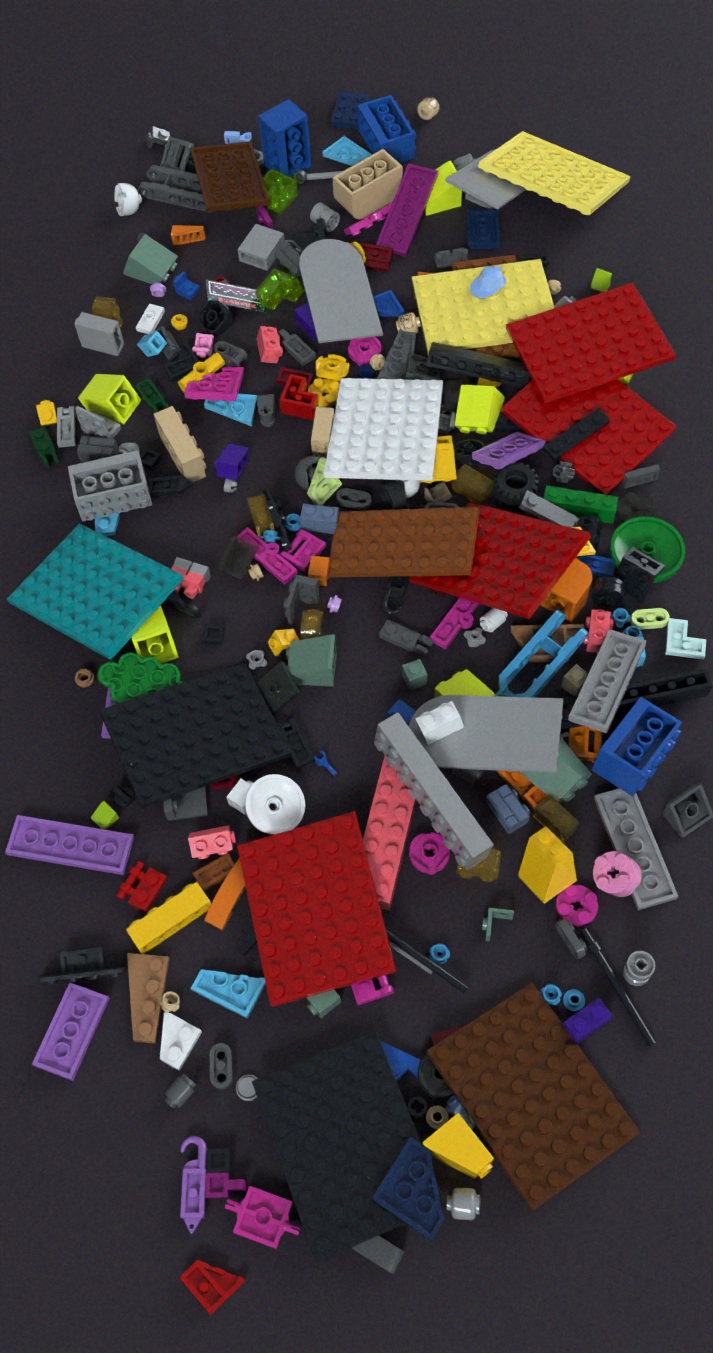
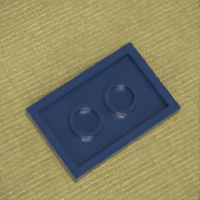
M340 91L331 117V126L358 129L357 105L368 102L369 94Z
M467 209L468 249H499L498 209Z

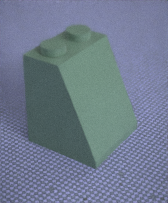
M144 234L129 255L123 274L150 284L166 283L170 276L168 273L170 270L173 272L178 264L176 263L178 256Z
M335 635L290 642V649H286V660H288V666L286 667L296 685L334 687L337 656Z
M560 738L557 773L520 772L556 803L568 802L573 799L577 789L583 788L588 783L587 779L592 775L562 738Z

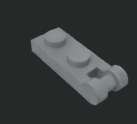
M69 406V408L57 407V444L59 448L76 446L75 406Z

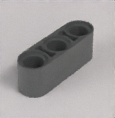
M380 1236L351 1248L393 1275L405 1253Z

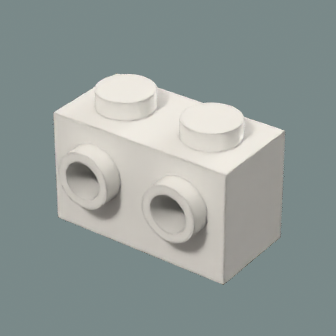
M452 701L443 703L438 708L430 712H424L415 718L428 745L464 728L461 717Z

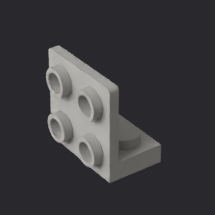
M79 406L75 408L81 429L87 434L90 433L97 438L113 439L121 430L120 424L94 411L89 412Z

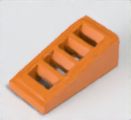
M172 225L171 237L173 245L206 240L204 226Z

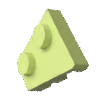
M323 457L318 461L307 492L314 505L321 506L342 485L339 478H324L326 458Z

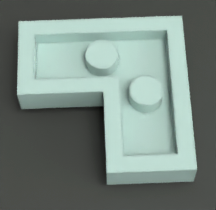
M669 618L665 655L704 660L706 639L687 637L688 620Z

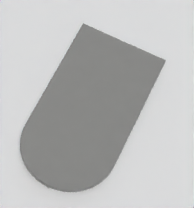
M496 149L487 152L445 179V182L496 209H500L526 191L520 185H514L506 179H500L497 175L486 173L483 169L478 168L479 161Z
M323 239L308 245L300 256L299 268L318 343L383 336L368 277L359 252L350 244L335 239Z
M444 695L433 698L419 707L410 721L409 728L438 768L557 773L561 721L563 718V699ZM452 701L461 717L464 728L428 745L415 718L424 712H430L438 708L443 703Z

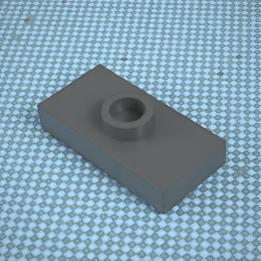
M659 465L638 468L624 473L622 482L624 489L657 480L660 472Z

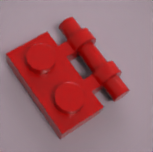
M137 861L136 865L129 870V876L126 881L122 882L119 886L120 890L116 897L123 900L126 894L130 895L129 905L147 914L168 877L149 867L146 873L141 872L145 865ZM136 878L141 880L136 889L131 887Z

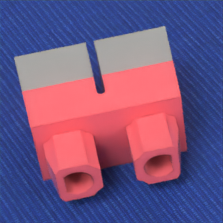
M176 557L171 568L182 574L184 578L173 592L178 593L180 588H184V595L191 599H194L197 593L202 594L205 582H208L211 577L209 567L194 562L192 564L191 561Z

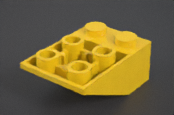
M452 436L437 437L433 481L420 480V482H449L457 479Z

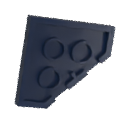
M410 1137L373 1195L372 1200L429 1241H432L444 1221V1215L431 1153L429 1149Z

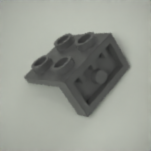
M296 575L294 581L290 582V594L284 600V608H286L285 617L288 619V624H293L300 601L307 604L319 603L318 579Z
M206 786L163 801L164 813L168 821L208 815Z

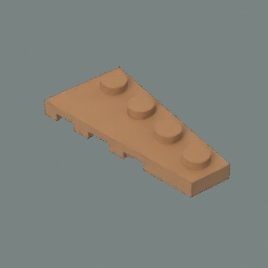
M127 953L134 1042L156 1044L162 1010L159 1000L164 995L170 958L168 956Z

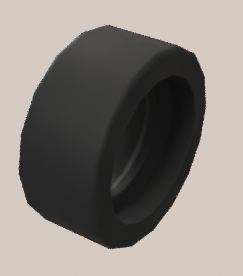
M386 480L378 485L379 496L386 510L406 509L405 494L396 480Z

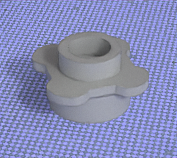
M480 628L464 633L469 647H478L486 641L485 637L482 636Z
M254 650L247 654L246 658L249 660L250 669L254 670L256 667H265L267 665V661L264 659V651Z

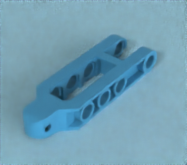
M559 609L555 611L499 675V691L495 696L535 698L584 642L589 632L581 627L574 637L571 636L564 646L561 647L550 639V636L562 624L566 615ZM540 648L552 657H556L550 665L547 664L543 673L533 680L532 685L525 693L515 695L508 690L509 683Z

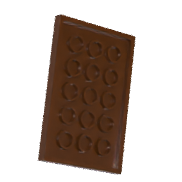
M252 142L191 148V155L206 212L269 205V198Z

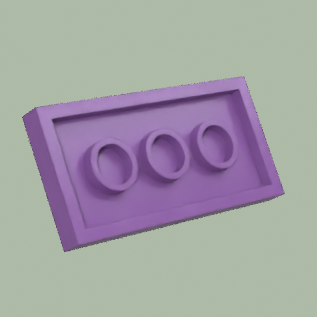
M517 431L472 452V459L479 461L481 464L493 466L495 469H502L543 448L545 440Z
M69 982L32 1065L73 1081L110 998Z

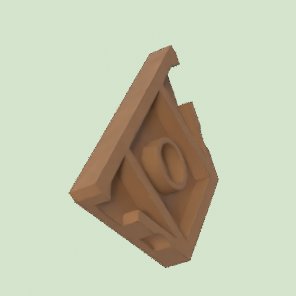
M584 624L560 625L550 636V639L563 647L571 636L574 637L581 627L584 628ZM543 625L511 626V633L521 649H523ZM540 648L529 661L552 662L556 657H552Z

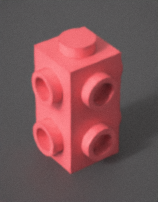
M260 326L256 339L261 362L277 363L283 352V348L280 347V335L277 333V328Z
M597 609L592 610L591 615L586 617L585 627L588 628L589 634L583 644H587V652L599 653L609 629L612 630L613 620L610 619L611 612Z
M229 825L189 833L188 837L192 858L198 857V859L208 858L210 854L218 853V855L227 854L230 850H233V843H236L235 832L230 831Z

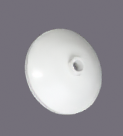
M278 774L266 775L254 782L249 788L245 799V810L250 822L258 830L266 834L275 835L292 830L300 823L305 812V799L300 787L290 778ZM274 804L275 810H271L269 805Z

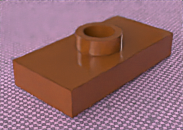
M229 853L192 874L201 889L206 891L225 880L235 863Z

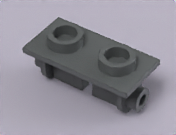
M462 247L453 249V253H450V250L438 251L434 255L436 267L452 266L451 262L467 261L468 250Z
M160 326L158 332L167 342L162 351L169 360L176 351L179 352L181 349L171 332L167 331L165 327Z

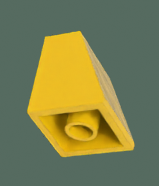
M545 826L529 837L518 877L545 904L577 881L573 853Z
M459 1113L422 1142V1145L430 1150L431 1157L472 1179L478 1176L482 1179L493 1168L492 1162L494 1157Z

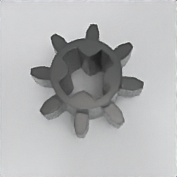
M560 461L554 467L553 476L556 477V482L568 484L574 478L575 469L571 468L572 463Z

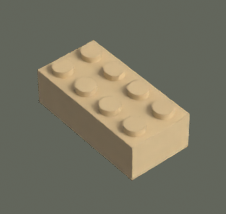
M171 406L154 413L159 436L181 475L193 482L206 477L205 469L207 467L203 460L204 454L200 448L197 449L194 436L190 437L189 428L186 423H182L183 419L180 412H176L174 407Z

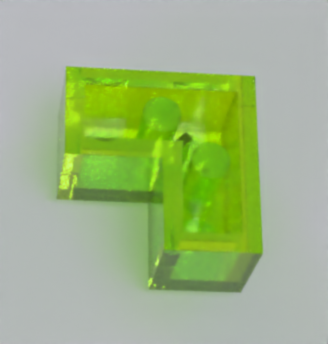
M270 169L263 177L269 198V205L267 207L281 214L298 195L297 180L273 169Z
M273 268L255 291V294L263 307L274 310L283 298L295 303L304 292V289L297 277Z

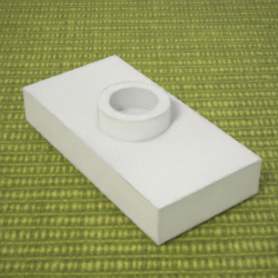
M149 304L138 322L136 330L146 334L153 333L165 312L164 307Z

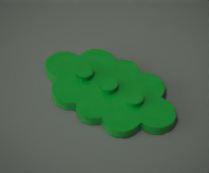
M135 653L124 654L120 657L118 663H104L98 670V680L103 686L111 688L110 698L114 704L184 683L180 681V671L175 665L171 663L161 665L154 657L141 659Z

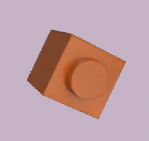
M311 556L308 577L318 579V586H327L330 558Z

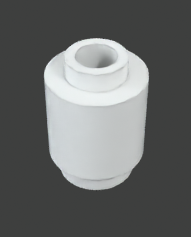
M491 608L480 618V626L484 631L493 632L506 621L508 614L505 611Z

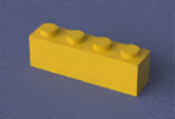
M197 882L188 884L178 895L170 896L163 905L158 908H152L145 917L133 921L126 931L141 954H145L207 912L211 902Z

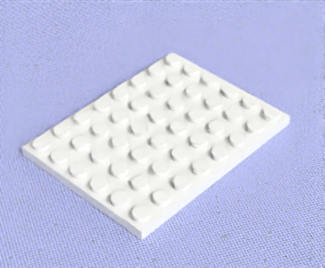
M341 378L325 463L324 478L433 481L443 380Z

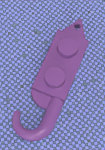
M197 1136L185 1139L180 1149L183 1153L186 1146L190 1143H195L198 1146V1159L185 1164L182 1178L180 1218L184 1219L191 1234L194 1233L201 1219L205 1218L207 1146L204 1140Z

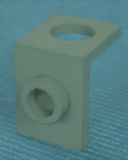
M488 909V915L483 917L482 930H486L485 941H490L492 918L512 920L514 910Z

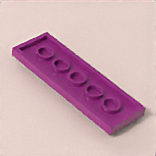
M408 163L376 245L393 248V254L407 256L438 177L437 170Z

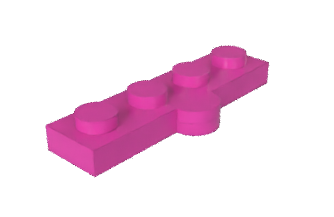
M393 201L344 229L345 235L352 234V236H355L361 232V228L365 227L367 229L374 225V221L377 220L379 222L385 219V215L389 213Z
M248 527L235 537V542L284 585L298 574V570L280 555V548L277 543L270 542L267 544Z
M459 597L430 636L433 643L446 650L461 628L468 629L472 627L474 621L472 613L479 603Z

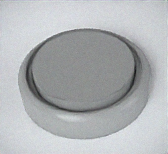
M247 1074L238 1079L236 1093L240 1099L252 1101L257 1098L252 1084L253 1080L258 1079L256 1076Z

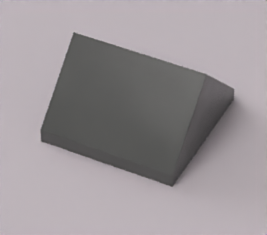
M700 782L667 803L662 813L682 838L713 818V811Z

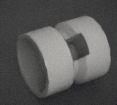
M320 202L313 207L310 219L315 224H317L316 219H323L324 230L331 232L337 227L340 215Z
M644 951L631 953L623 967L625 980L634 986L646 984L655 971L653 957Z

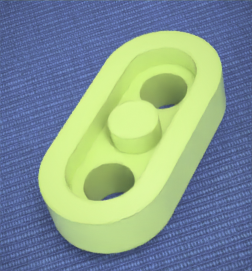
M663 608L636 610L632 614L631 625L637 626L640 630L663 628L667 625L670 616Z

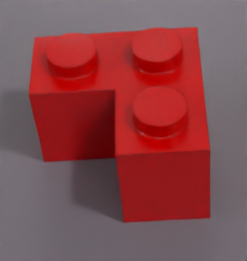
M289 375L279 400L282 414L314 420L316 407H319L318 394L307 392L306 377Z

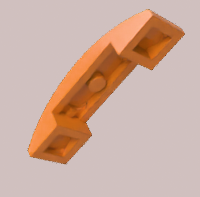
M497 771L511 788L515 789L518 796L534 810L537 811L550 799L548 795L520 772Z
M240 858L222 883L204 920L222 931L233 914V908L246 888Z

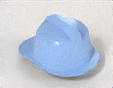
M488 266L482 270L480 276L470 285V292L473 296L487 298L505 286L506 279L502 275L500 266Z

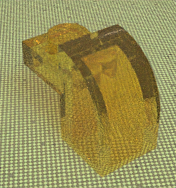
M317 609L303 611L301 640L322 636L324 612Z

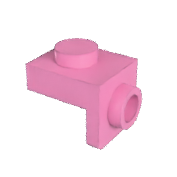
M196 333L195 347H192V351L197 357L206 358V356L212 355L214 336Z

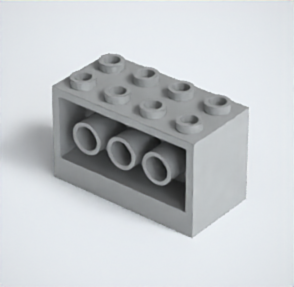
M139 450L68 466L74 501L82 521L152 505Z

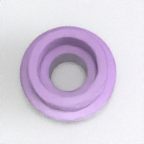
M154 283L150 286V291L153 296L162 297L165 295L166 287L162 283Z
M335 595L334 598L330 597L327 608H330V613H337L342 599L338 598V595Z

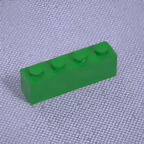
M547 485L544 494L545 500L579 518L581 516H598L600 522L610 524L614 522L618 497Z

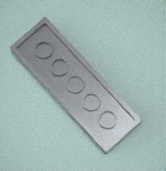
M609 629L569 714L568 721L607 734L645 649L646 640Z
M619 788L595 795L596 806L614 851L632 858L641 869V882L631 894L637 910L676 900L679 896L637 794L635 793L634 796H631Z

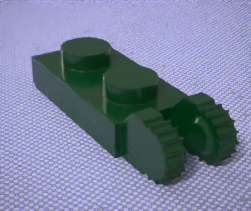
M150 378L134 385L135 390L153 413L159 412L158 407L162 406L163 410L169 408L165 398Z
M45 426L28 432L46 469L50 467L47 460L50 457L53 458L56 465L59 464L57 452Z

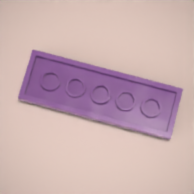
M17 815L5 853L9 856L124 875L134 835Z

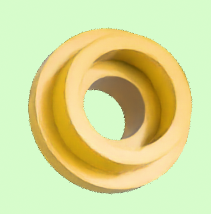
M178 314L172 317L171 324L175 329L183 330L186 328L188 320L185 315Z

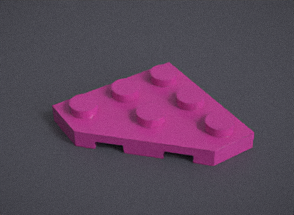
M227 366L222 368L220 373L215 374L213 372L203 376L201 381L196 383L195 381L189 382L184 392L185 398L193 400L236 401L244 376V367Z

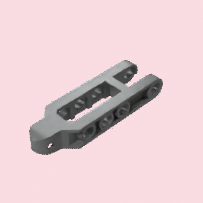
M151 165L146 175L152 183L141 182L137 189L138 193L144 198L206 212L205 204L202 203L204 202L202 194H198V192L201 193V189L197 183V174ZM184 189L191 190V191H196V192L193 193V192H189V191H184Z

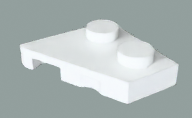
M165 1011L160 1060L180 1071L202 1031Z

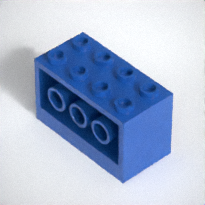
M392 95L357 105L358 130L372 155L384 149L398 163L415 159L416 132L414 129L412 130L409 120H406L403 110H400L398 102L394 100Z
M288 99L258 115L264 167L281 183L294 177L296 171L310 168L312 157L310 154L311 144L309 141L310 132L307 114Z
M640 697L601 747L592 771L631 796H634L637 791L641 792L644 789L648 778L651 779L656 772L658 764L661 765L667 752H671L675 746L676 740L682 732L679 730L682 722Z

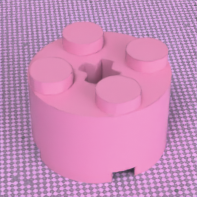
M617 851L607 852L596 858L593 878L597 887L602 891L616 897H626L631 895L636 887L639 886L642 877L641 869L632 858Z

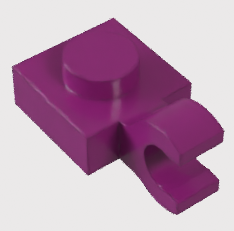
M228 1172L206 1173L205 1198H229V1190H246V1180H230V1173Z

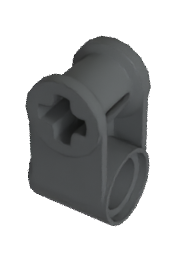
M219 341L214 346L215 353H219L222 356L226 366L240 367L241 362L247 359V353L243 349L225 341Z
M257 395L261 425L271 427L276 421L275 395Z

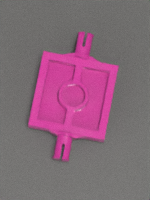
M249 1186L246 1197L241 1203L230 1199L227 1200L228 1204L225 1205V1209L237 1213V1222L233 1233L274 1249L278 1248L280 1239L285 1231L299 1236L300 1232L292 1228L301 1231L302 1226L289 1222V1213L293 1201Z

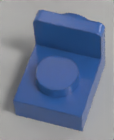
M182 272L173 281L175 292L189 300H192L201 291L199 285L187 280L185 272Z

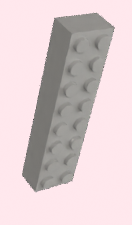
M396 713L379 723L374 741L376 748L384 753L388 765L394 767L400 782L405 783L409 788L410 796L418 801L422 813L432 821L431 824L437 833L440 832L444 838L445 846L449 850L452 849L456 855L457 863L461 867L464 866L466 871L487 859L494 844L400 714Z

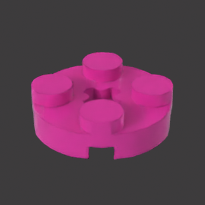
M376 337L351 339L348 346L349 357L358 366L370 364V359L373 355L381 354V343Z
M432 832L416 836L411 842L409 859L412 865L417 870L429 875L444 869L450 857V850L445 846L444 838L440 834ZM433 849L434 856L427 857L425 850Z
M570 885L557 896L555 908L560 916L559 918L566 921L569 920L575 928L591 923L598 911L596 894L582 885ZM572 902H580L582 909L578 908V910L575 911L573 909L574 906L571 905Z

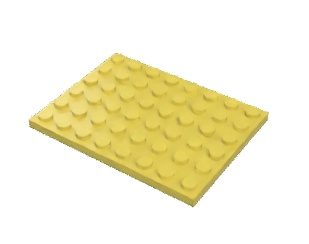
M523 131L480 160L478 168L483 169L486 173L495 174L500 179H506L514 185H520L528 191H534L542 197H548L552 201L562 203L570 209H576L584 215H591L629 183L631 177Z
M541 259L499 264L502 275L506 279V284L487 298H477L470 292L471 283L480 276L485 267L412 276V284L427 353L429 354L432 342L462 349L513 343L506 331V324L555 308Z

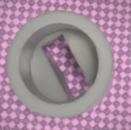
M226 478L224 492H235L237 490L235 487L237 482Z

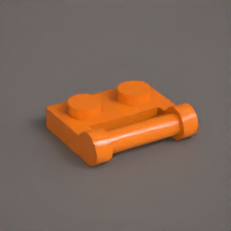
M586 726L569 728L568 746L580 760L595 763L602 747V732ZM589 730L594 731V752H588Z

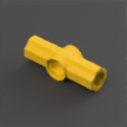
M214 353L204 362L195 363L193 370L178 381L179 387L185 392L189 382L195 381L196 383L201 381L203 376L215 373L225 365V360L219 353Z

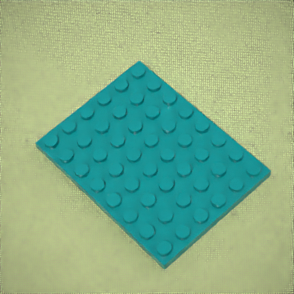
M79 523L7 600L13 606L111 660L184 578L182 574Z

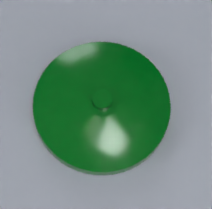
M636 517L625 521L615 530L610 543L611 559L617 569L622 557L632 547L665 565L663 571L654 579L653 583L667 580L675 575L685 557V544L680 533L669 523L654 517Z

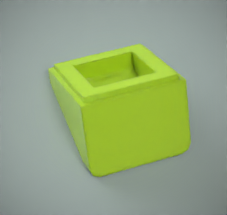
M597 268L591 288L600 292L607 291L610 286L612 273Z
M103 801L91 816V819L101 829L107 830L119 817Z

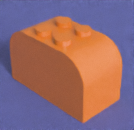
M575 558L540 606L553 613L559 609L566 615L565 620L572 623L588 599L592 582L590 568L578 558Z

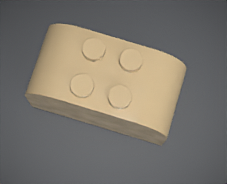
M382 149L332 177L334 198L354 218L363 219L394 200L403 178V166Z

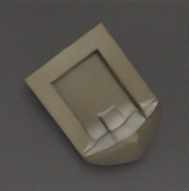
M444 481L429 490L425 487L424 497L427 503L445 502L452 498Z

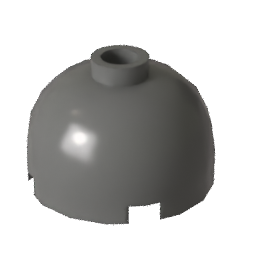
M307 456L298 462L295 468V480L301 488L309 489L321 457Z

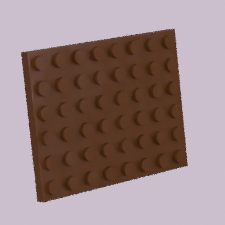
M533 982L426 1051V1054L531 1212L640 1134V1131L579 1046L575 1044L564 1029L563 1024Z

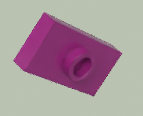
M256 207L259 224L273 229V221L265 207Z

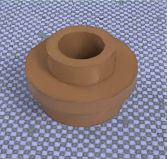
M81 669L75 675V682L80 687H88L94 682V675L90 670Z

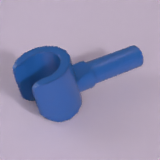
M320 750L321 759L316 758L314 755L316 764L326 767L335 776L337 772L327 762L325 752Z

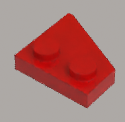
M197 1260L180 1276V1280L210 1316L245 1282L243 1277H237L217 1267L214 1268L200 1260Z

